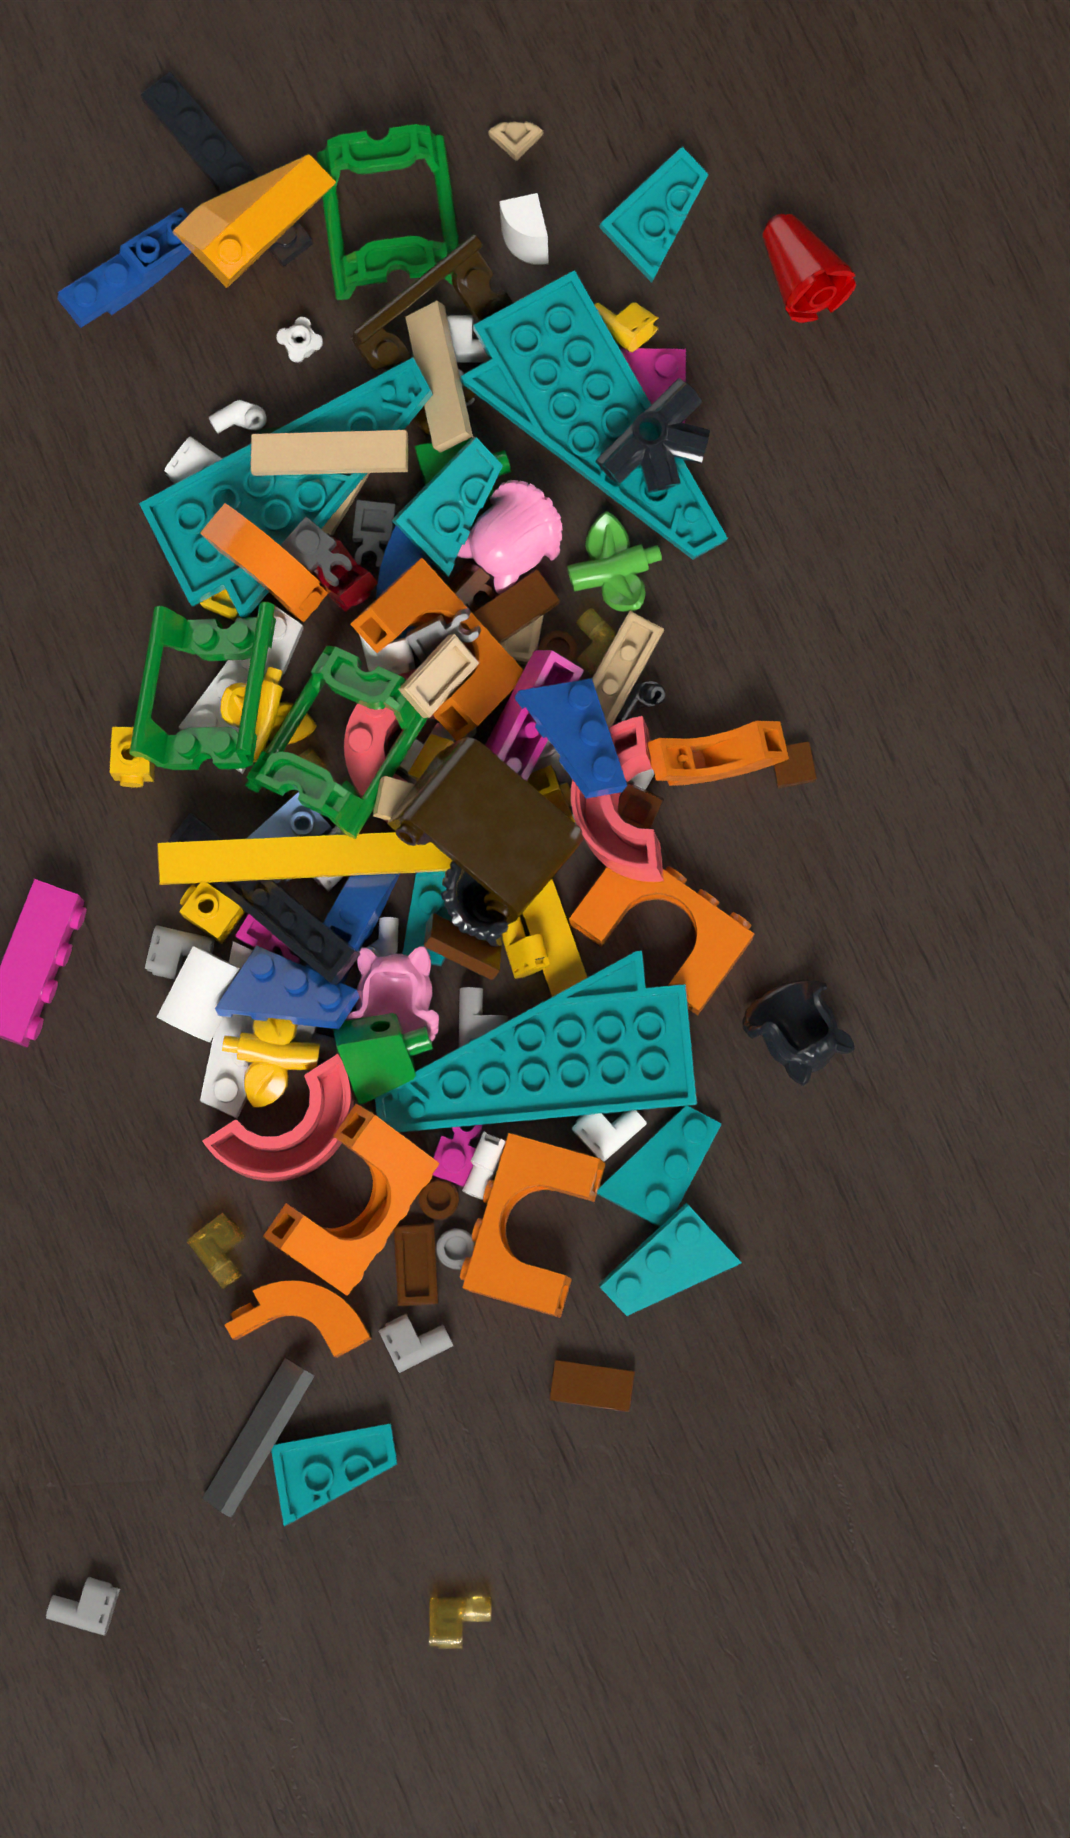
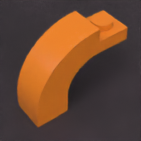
M226 503L223 504L200 532L221 554L252 576L303 623L318 608L321 601L328 594L319 584L320 581L300 562L256 525Z
M754 721L724 733L700 738H657L647 742L656 781H668L669 786L697 784L734 777L789 759L780 721Z
M303 1281L275 1282L253 1290L260 1305L254 1308L252 1303H248L230 1314L233 1320L225 1324L231 1338L238 1340L274 1319L284 1316L302 1317L312 1322L320 1330L333 1356L336 1358L372 1339L360 1316L344 1299L324 1287Z

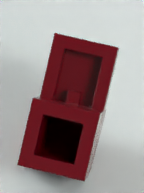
M328 533L336 541L337 545L331 553H339L348 557L353 568L348 571L342 565H335L331 569V573L339 580L337 586H333L325 580L323 571L319 566L312 574L320 581L319 584L328 592L330 598L346 612L352 606L364 602L378 583L369 571L356 563L341 541Z

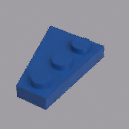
M592 678L519 690L514 697L522 709L526 707L536 721L535 728L543 738L547 737L560 755V763L586 799L620 793L625 790L627 782Z
M256 945L215 1007L218 1016L232 1017L233 1014L251 1016L253 1020L267 1021L268 1018L291 1020L292 1024L340 1029L360 997L356 989L341 982L334 985L318 972Z

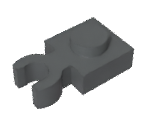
M357 500L352 538L353 542H363V545L355 553V561L361 567L365 556L374 555L377 558L376 569L380 571L384 557L380 545H388L394 530L392 519L396 515V504Z
M307 517L302 520L280 545L311 574L319 566L323 571L325 580L333 586L339 584L338 578L331 573V569L335 565H342L348 571L353 568L348 557L339 553H331L337 546L336 541Z
M469 608L458 611L452 622L448 624L443 616L440 615L407 632L406 639L421 664L448 635L455 634L461 642H471L479 636L481 632L480 626H476L471 630H466L461 626L460 622L468 619L471 614Z

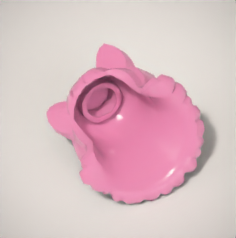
M508 480L506 483H501L499 488L492 492L489 500L493 506L478 517L465 545L461 546L457 556L462 558H474L479 567L486 573L491 574L494 577L495 590L499 595L515 585L519 576L534 568L544 555L552 561L560 553V541L562 540L560 514L553 506L552 500L549 497H545L543 491L536 488L533 484H528L524 481Z
M418 947L409 956L391 954L384 957H378L368 948L361 949L357 960L361 979L357 986L360 998L356 1002L357 1011L350 1012L345 1020L394 1013L397 1014L404 1033L426 1026L432 1042L435 1034L438 1033L439 1015L437 1012L429 1010L432 984L428 976L431 960L427 948Z

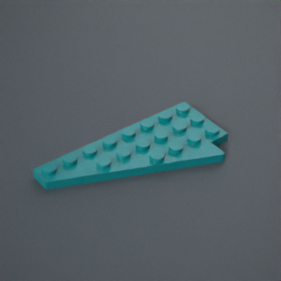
M575 270L473 325V330L490 360L463 374L460 380L464 386L692 560L727 541L728 537L683 459L674 457L681 484L670 489L647 493L640 465L618 485L595 462L634 423L636 418L651 406V403ZM647 422L639 426V433L645 440L652 441L659 437V431L654 424Z
M413 357L270 434L404 430L433 394ZM251 444L142 501L139 505L192 607L226 589L239 616L247 618L269 591L242 568L221 554L200 534L218 510L226 503L281 545L305 517L322 529L367 473L253 476L251 473Z
M636 951L416 1071L417 1076L413 1080L375 1098L377 1117L397 1132L697 1105L686 985L646 988L643 951Z

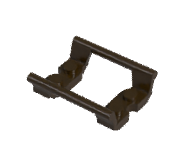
M471 235L353 331L354 335L351 336V339L370 368L374 370L385 368L387 372L413 358L402 341L396 335L385 331L383 327L451 272L455 291L477 322L513 304V301L506 292L502 290L498 292L491 291L489 281L494 273L478 251L483 247V244L476 235ZM462 386L465 402L467 403L476 394L466 386ZM423 406L412 421L428 435L430 430L425 406Z

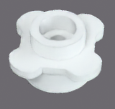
M305 317L297 318L293 326L288 329H281L277 333L278 343L285 345L290 360L294 362H301L304 358L309 357L314 350H319L323 343L321 336L315 334L310 328V320ZM297 337H302L303 341L298 343L296 339Z

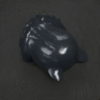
M452 861L450 868L445 872L446 877L443 878L442 882L446 890L441 893L442 899L446 901L444 904L445 908L448 909V914L452 916V923L454 926H458L462 933L475 936L477 939L486 940L491 946H501L503 933L508 930L507 921L504 919L497 921L488 914L487 906L484 903V897L488 890Z
M803 979L792 981L791 983L787 982L768 990L746 1009L742 1019L743 1030L748 1036L753 1039L761 1035L772 1057L785 1067L792 1080L802 1086L809 1082L811 1073L824 1068L835 1053L849 1054L855 1050L852 1038L845 1031L838 1029L831 1007L821 997V991L827 989V984L820 981Z

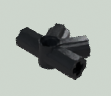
M678 378L645 412L636 418L634 423L595 462L618 485L640 465L647 493L659 492L680 485L681 482L674 457L701 464L706 451L710 430L683 423L703 401L688 383ZM647 422L654 424L659 431V437L652 441L645 440L639 433V426Z

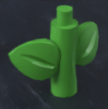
M608 511L602 513L596 519L586 537L585 547L592 561L567 566L573 591L602 586L603 600L612 609L622 612L640 609L645 599V585L643 580L636 574L649 570L648 564L662 560L658 545L643 549L642 544L629 548V537L620 521Z

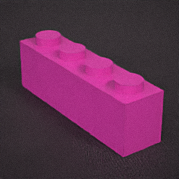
M552 650L533 651L485 744L487 748L526 781L538 761L548 738H543L535 728L536 721L526 707L523 709L514 698L519 690L579 681L584 671Z
M34 879L0 965V1038L27 1048L30 1040L35 1041L38 1038L43 1026V1018L40 1017L45 1002L50 1004L57 990L58 981H55L54 978L59 966L64 967L67 964L72 951V945L69 944L70 937L74 929H80L85 919L87 910L83 907L85 901L78 894Z

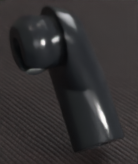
M655 681L636 683L615 721L620 723L631 719L636 709L662 703L666 696L664 687Z

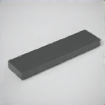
M284 1359L202 1498L204 1501L230 1518L233 1516L312 1382L314 1375L292 1361Z

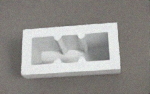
M538 193L500 201L501 230L508 249L524 262L537 265L548 264V236Z
M193 946L157 1018L195 1037L211 1042L223 1016H218L215 1007L241 969Z

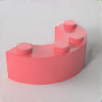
M416 669L398 675L407 680ZM357 703L346 727L344 756L352 784L358 796L362 798L384 762L389 741L400 725L394 715V711L388 708L374 710ZM394 774L393 778L407 782L397 774Z
M643 716L622 721L609 728L626 782H629L638 773L652 769L647 743L650 742V732ZM572 780V812L575 822L582 830V835L593 854L605 866L622 876L646 882L664 881L661 846L654 829L636 828L621 819L618 814L621 792L586 799Z
M336 1054L304 1075L310 1089L309 1107L304 1119L292 1131L277 1137L259 1136L247 1131L235 1119L202 1142L228 1168L256 1180L286 1181L299 1178L316 1170L331 1158L342 1144L333 1136L354 1107L353 1088L339 1054Z

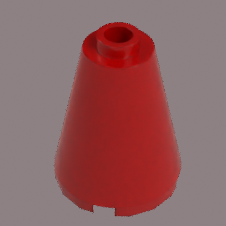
M778 214L767 222L766 228L763 231V240L786 312L792 321L799 323L812 322L819 319L816 314L817 312L828 308L831 313L839 308L850 297L856 287V282L853 279V276H856L852 268L796 216L792 214Z

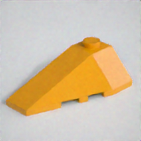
M308 154L200 204L173 230V233L228 288L332 188L336 181Z

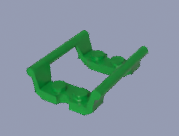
M414 124L389 128L388 135L382 140L371 139L366 131L341 134L327 140L325 150L316 154L317 163L336 181V184L322 196L335 297L337 300L349 299L356 286L387 282L389 274L397 269L406 271L410 279L419 278L459 246L445 140L442 135H434L430 130V126ZM417 159H425L435 178L443 243L427 241L420 236L399 237L366 243L359 251H354L345 256L336 190L340 170L349 169L357 174H369L410 167ZM452 272L444 278L450 284H452Z
M261 602L257 617L237 618L235 623L227 629H223V625L217 619L187 620L167 607L156 606L154 608L130 755L142 757L157 767L171 770H199L202 762L207 759H213V764L219 769H245L253 765L257 742L255 728L268 648H272L276 624L274 604ZM164 646L174 648L176 651L196 654L206 661L250 659L239 732L231 727H190L181 730L176 735H167L151 719Z
M326 646L311 671V677L266 751H262L249 772L245 786L257 793L263 786L282 796L289 790H298V800L303 806L330 818L341 831L349 837L356 839L375 807L380 779L384 776L393 778L428 718H423L398 690L406 681L405 678L380 666H377L376 669L370 672L361 671L363 663L358 656L336 646ZM325 682L336 694L374 710L388 708L394 711V715L402 729V732L362 798L353 795L350 791L336 783L333 776L326 769L284 751Z

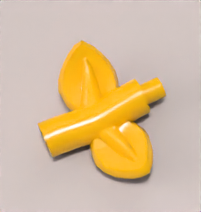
M273 667L267 668L262 684L255 728L257 742L253 762H256L262 751H264L268 740L272 741L294 705L287 701L280 702L283 687L279 686L282 671ZM245 683L230 685L225 689L221 699L220 711L222 718L227 724L237 728L240 726L246 690ZM307 713L288 745L307 737L317 727L314 720Z
M268 1018L267 1021L253 1020L252 1028L254 1034L241 1032L240 1038L224 1035L222 1051L237 1053V1060L251 1062L245 1071L244 1088L247 1098L253 1107L266 1106L284 1094L288 1087V1070L311 1071L317 1067L320 1044L291 1042L295 1038L298 1026L292 1024L291 1020Z

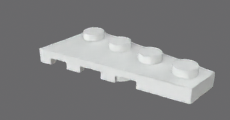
M276 606L274 610L276 624L272 648H268L264 677L268 667L281 670L282 676L285 674L303 631L302 624ZM250 659L227 661L180 724L179 729L183 730L190 727H231L239 732V728L227 724L222 718L220 711L221 699L225 689L234 683H247ZM236 769L242 774L245 771V769Z
M233 942L229 963L241 969L253 950ZM233 1014L232 1017L222 1018L213 1036L200 1101L238 1119L247 1100L244 1088V1075L251 1062L237 1060V1053L222 1051L224 1035L240 1038L241 1032L254 1033L251 1016Z

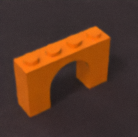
M420 558L351 623V626L378 653L397 638L407 627L420 626L440 615L443 616L448 624L452 622L458 611L467 607L438 576L435 570L423 558ZM472 612L468 619L460 622L461 626L466 630L480 626L481 632L474 641L462 643L477 659L479 664L432 714L456 741L475 729L515 688L524 671Z
M668 866L666 870L663 869L664 881L660 882L634 880L606 867L569 918V925L602 947L625 914L635 905L648 900H664L679 906L693 923L696 943L692 953L668 986L685 984L688 1009L698 1016L753 940L754 933L749 930L752 925L735 912H732L729 916L717 907L719 901L708 892L700 889L696 893L686 886L685 882L687 879L672 867Z
M355 1104L333 1137L360 1156L369 1166L373 1187L366 1208L354 1221L345 1226L324 1228L318 1226L286 1203L263 1235L265 1239L347 1296L352 1288L361 1281L366 1268L376 1254L384 1248L387 1238L399 1221L407 1215L410 1205L422 1188L430 1182L433 1172L440 1164L379 1117L358 1104Z
M508 1133L498 1162L499 1167L495 1180H489L485 1188L483 1202L487 1203L484 1217L483 1219L478 1218L474 1225L472 1241L476 1242L472 1257H466L460 1273V1280L464 1281L462 1288L469 1292L561 1318L572 1279L566 1275L531 1266L518 1260L508 1245L506 1237L507 1220L511 1210L519 1200L530 1193L540 1190L557 1191L595 1202L606 1164L600 1158Z

